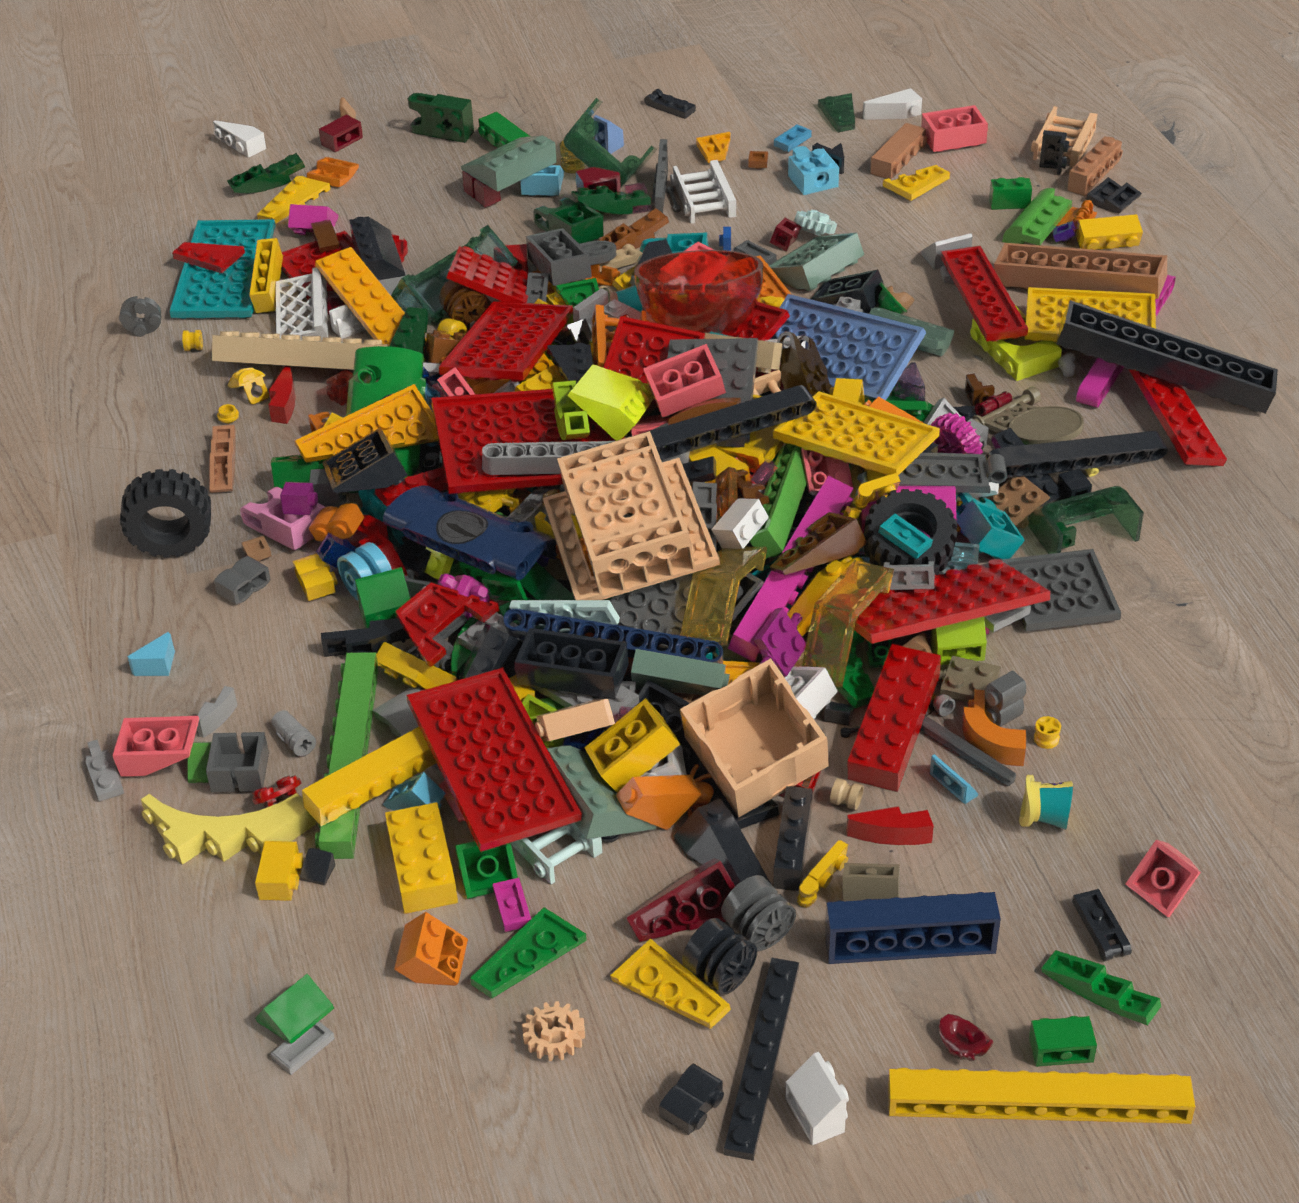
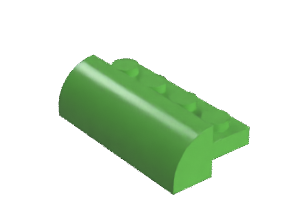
M1054 188L1041 190L1005 231L1002 242L1015 244L1028 242L1041 245L1071 209L1072 200L1065 199L1062 196H1054Z

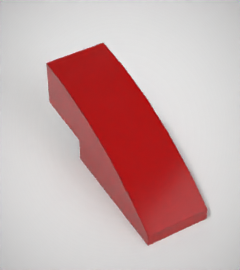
M285 365L269 390L271 401L268 404L271 422L288 424L292 417L296 400L290 366Z
M899 806L847 815L846 833L848 837L887 845L932 843L934 825L928 810L902 814Z

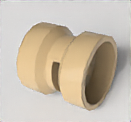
M837 778L831 791L830 803L836 805L846 803L848 808L857 810L863 796L864 786L857 783L850 786L846 780Z

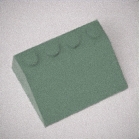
M543 135L521 137L462 165L461 170L498 192L556 163L555 142Z
M857 233L816 236L770 264L769 267L787 285L795 289L810 291L817 288V284L830 280L831 275L843 272L845 270L844 267L857 263L858 259L865 254Z
M572 746L547 748L582 813V820L575 822V824L586 839L656 829L655 825L625 813L616 797L617 792L601 777L586 751Z

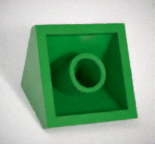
M475 841L455 845L458 869L467 899L494 893L493 883L518 878L511 842L481 852Z
M306 974L268 1004L255 1019L259 1024L292 1044L335 1008L312 978Z

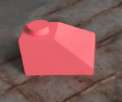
M1155 840L1125 885L1165 916L1170 917L1201 872L1189 858L1169 843Z

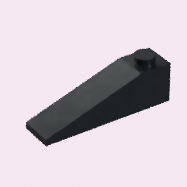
M721 799L698 807L674 835V840L683 853L693 862L696 860L703 865L713 858L720 860L735 886L746 878L755 875L763 876L770 883L734 816Z

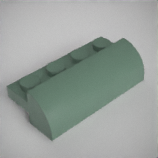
M871 308L870 311L871 315L924 328L926 334L917 349L938 356L945 354L955 330L883 308Z

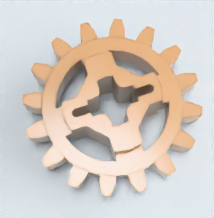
M559 1001L555 1002L554 1007H550L545 1002L544 1009L533 1008L534 1016L526 1015V1023L522 1024L524 1044H528V1051L530 1053L537 1050V1058L541 1059L544 1055H548V1060L552 1061L554 1056L558 1055L560 1060H564V1053L567 1052L573 1056L575 1054L574 1047H582V1039L585 1038L584 1019L579 1017L577 1009L571 1012L570 1004L567 1003L562 1008Z

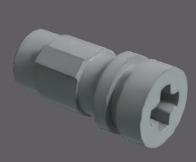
M282 710L273 716L272 725L276 728V734L282 741L286 742L297 756H305L314 749L316 745L315 737L288 711Z

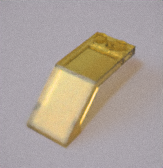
M766 546L744 547L743 549L722 548L717 552L720 565L693 573L680 636L718 642L720 645H727L740 580L754 568H757L759 571L763 570L767 553Z
M854 560L814 605L801 667H824L835 687H842L856 619L880 592L889 593L894 569Z

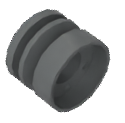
M759 875L746 878L737 884L724 900L721 909L722 917L732 928L744 936L746 940L754 943L757 951L766 950L778 943L787 935L796 918V909L781 894H778V891L763 876Z

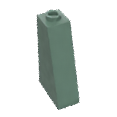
M640 649L635 651L631 670L632 682H636L635 689L642 690L646 682L650 680L672 693L706 695L727 686L730 674L725 673L726 665Z

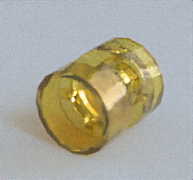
M578 138L562 140L559 146L562 157L560 162L563 171L574 174L578 170L585 169L583 141Z

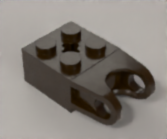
M788 331L781 333L777 343H782L781 366L779 370L784 389L802 385L812 397L818 391L830 395L832 385L829 382L827 368L822 362L814 340L809 336L797 338L794 333ZM789 336L791 344L788 348H785L783 341ZM805 340L808 342V349L801 345Z

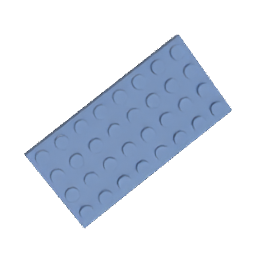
M788 294L780 308L788 310L790 317L770 340L778 339L779 335L785 331L792 332L796 336L811 337L816 344L823 364L827 368V376L832 387L835 385L836 378L862 379L865 399L875 400L877 397H881L886 400L924 338L926 331L919 326ZM807 341L805 343V349H808Z

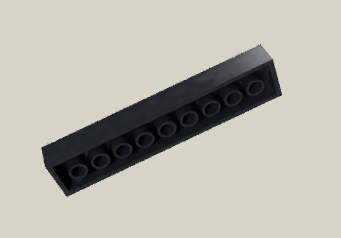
M1071 300L1061 320L1056 344L1066 349H1073L1087 356H1094L1103 359L1105 362L1115 363L1124 366L1126 369L1136 370L1149 376L1163 379L1168 383L1178 384L1189 390L1199 391L1210 397L1220 398L1231 404L1247 407L1254 412L1266 414L1276 395L1278 369Z

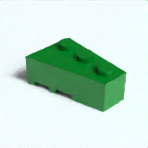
M301 454L272 457L271 469L274 487L283 489L285 482L310 483L311 470L324 469L322 462L327 459L305 462Z

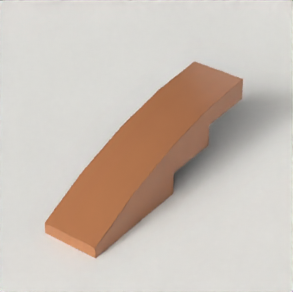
M235 425L212 426L210 493L233 491L236 428Z

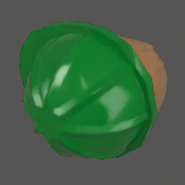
M881 282L880 286L883 289L878 298L879 307L899 314L907 313L915 301L914 298L906 292L894 293L893 286L887 288Z

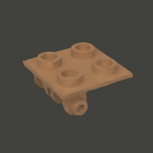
M1023 476L1010 479L998 489V495L989 496L987 499L993 501L999 510L1006 512L1015 526L1024 529L1029 524L1027 516L1049 500L1050 497Z

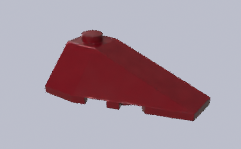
M713 858L688 873L625 918L639 942L649 940L650 938L654 939L672 935V933L698 929L712 918L726 922L722 917L721 909L724 900L735 885L722 862Z

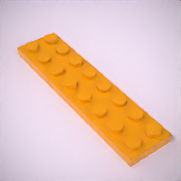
M352 247L316 260V268L371 337L382 340V344L390 345L405 312Z

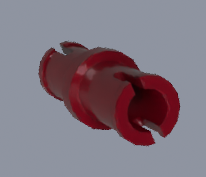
M1007 391L998 395H991L986 401L975 405V413L983 417L1012 402V395L1009 392L1007 393Z

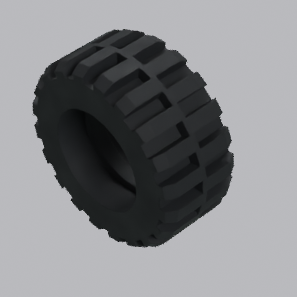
M156 469L153 473L148 471L143 473L141 478L138 476L133 479L131 484L127 485L124 490V495H122L120 525L122 526L124 536L128 537V541L133 546L137 545L138 550L143 553L147 551L149 555L155 557L157 555H163V558H170V555L179 557L183 556L184 552L190 553L195 550L196 546H201L210 532L211 498L208 495L207 489L203 485L200 486V481L194 477L191 479L190 475L185 472L177 473L174 469H169V471ZM156 507H172L180 510L185 515L175 520H161L151 516L147 511Z
M901 489V492L898 493L896 490L888 493L887 497H880L876 504L871 506L869 514L866 516L864 537L867 543L864 545L865 555L870 558L869 562L874 568L879 567L878 572L883 575L884 562H890V565L929 564V561H934L935 575H938L939 571H943L948 566V562L951 561L957 537V521L953 518L954 513L949 507L946 508V503L942 499H935V495L929 492L925 494L919 489H915V491ZM893 514H897L912 526L925 531L933 540L932 546L919 558H913L879 533L880 525Z

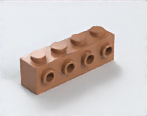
M1104 136L1070 170L1067 191L1085 196L1119 162L1123 153L1121 149L1122 141Z

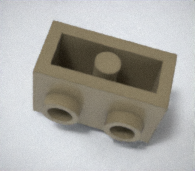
M844 863L843 901L900 898V864Z

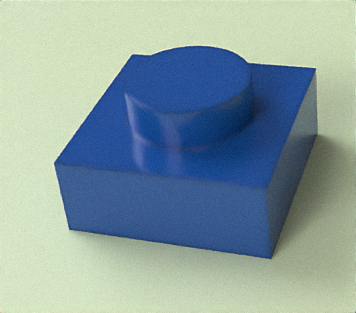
M723 227V235H719V247H723V254H731V227Z

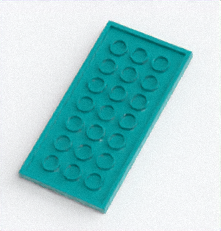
M275 219L198 220L191 243L244 246L245 253L223 273L185 262L170 308L171 318L252 317L254 307L250 298V288L257 240L273 238L276 227Z

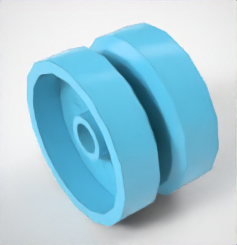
M371 542L356 548L355 553L351 551L343 555L337 561L341 579L347 590L357 601L355 579L392 570L386 556Z

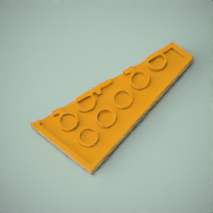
M415 384L295 440V445L305 462H312L332 457L380 427L393 448L438 442L433 412Z

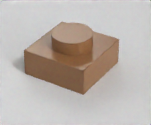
M264 536L241 543L246 557L249 556L256 561H260L272 556L271 549Z

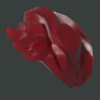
M947 1014L940 1020V1037L949 1050V1054L954 1057L958 1056L960 1060L966 1058L969 1061H974L975 1056L981 1057L985 1055L993 1045V1040L983 1030L958 1015Z

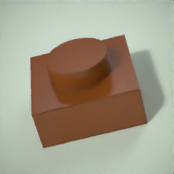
M768 151L749 152L748 168H767Z

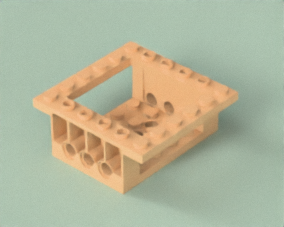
M650 431L557 458L565 491L544 497L543 502L575 600H604L720 565L719 557L680 458L662 462ZM575 513L588 550L594 576H591L571 514ZM627 513L634 514L633 516L628 518L623 517Z

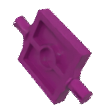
M782 607L773 611L754 641L763 657L760 664L771 658L781 674L787 677L807 647V644L797 630L798 624L802 621L801 614L794 613L790 619Z

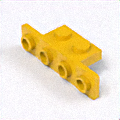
M386 642L382 644L376 654L378 666L385 669L384 673L394 679H397L398 676L403 678L402 682L414 689L416 686H419L426 690L458 681L456 676L435 666L430 668L425 661Z

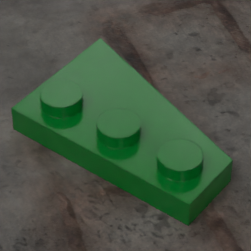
M596 278L556 285V291L566 305L573 307L599 290Z

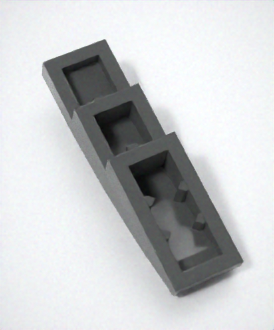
M693 482V494L716 550L717 539L711 529L716 525L717 483ZM715 566L701 571L715 572Z

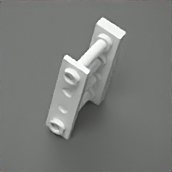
M718 160L710 161V169H707V171L680 175L677 166H673V174L670 175L671 184L675 186L684 206V214L688 216L691 224L695 223V213L722 209L726 211L729 218L736 217V199ZM702 179L712 180L708 182L694 183L688 185L684 184V182ZM707 189L716 190L713 192L689 195L688 193ZM713 199H718V201L721 200L720 202L706 203L700 205L693 204V202Z

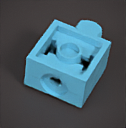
M798 146L793 149V156H789L788 177L803 195L839 186V166L824 149L810 151L806 146Z

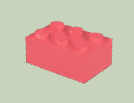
M975 105L922 113L921 127L926 128L927 143L933 152L986 144L988 123Z
M707 344L643 368L662 418L726 393L722 376Z

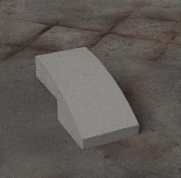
M224 686L215 703H204L197 715L199 716L197 727L199 737L204 738L211 734L234 712L238 704L233 687Z

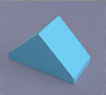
M167 632L127 656L131 672L134 676H169L175 654L171 634Z

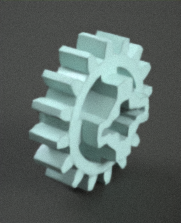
M813 209L811 211L808 210L807 213L797 211L794 219L796 224L802 226V230L818 236L825 233L834 234L837 223L831 221L828 214Z

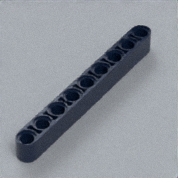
M522 609L508 610L503 617L508 635L516 639L525 640L529 628H535L537 625L543 624L546 625L543 630L554 632L568 628L570 629L568 634L583 636L585 633L592 632L595 634V638L602 639L616 636L619 638L618 641L627 642L628 657L634 658L636 649L723 664V649L715 641ZM515 620L521 621V624L517 627L510 626ZM640 640L644 642L640 647L632 646L634 641ZM661 644L669 647L665 651H658L656 649ZM689 648L693 650V653L683 655L681 651ZM708 653H716L718 657L710 660L706 658V655Z

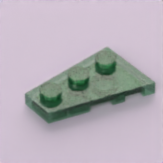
M852 93L818 99V107L838 133L855 129Z

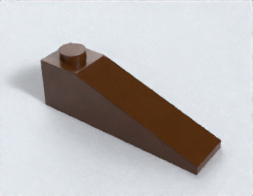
M828 512L807 528L808 534L804 538L798 537L795 540L796 546L793 549L786 550L770 566V569L773 572L787 575L854 555L867 542L856 518Z

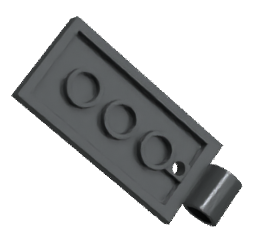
M921 453L898 476L900 478L899 486H955L956 492L990 493L989 482L996 484L1004 482L1007 479L1005 458L1000 454H993L986 460L985 454Z

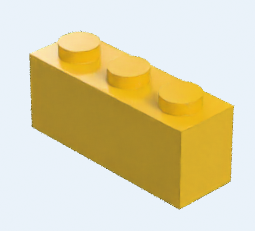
M1137 214L1079 220L1075 234L1080 249L1099 250L1139 246L1143 230Z

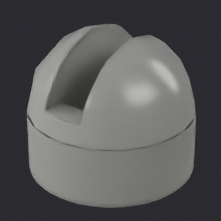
M940 694L934 698L933 707L941 716H947L954 710L955 701L948 695Z

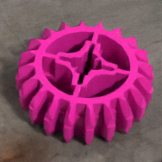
M949 412L937 417L931 423V426L940 428L939 437L933 441L938 444V453H983L981 449L983 444L979 441L981 436L975 432L977 428L973 429L971 421L966 422L964 416L959 417L957 413L951 414Z

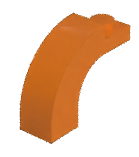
M975 690L974 700L969 699L968 707H964L962 730L968 743L1001 764L1024 766L1026 730L1003 728L991 722L985 714V690Z

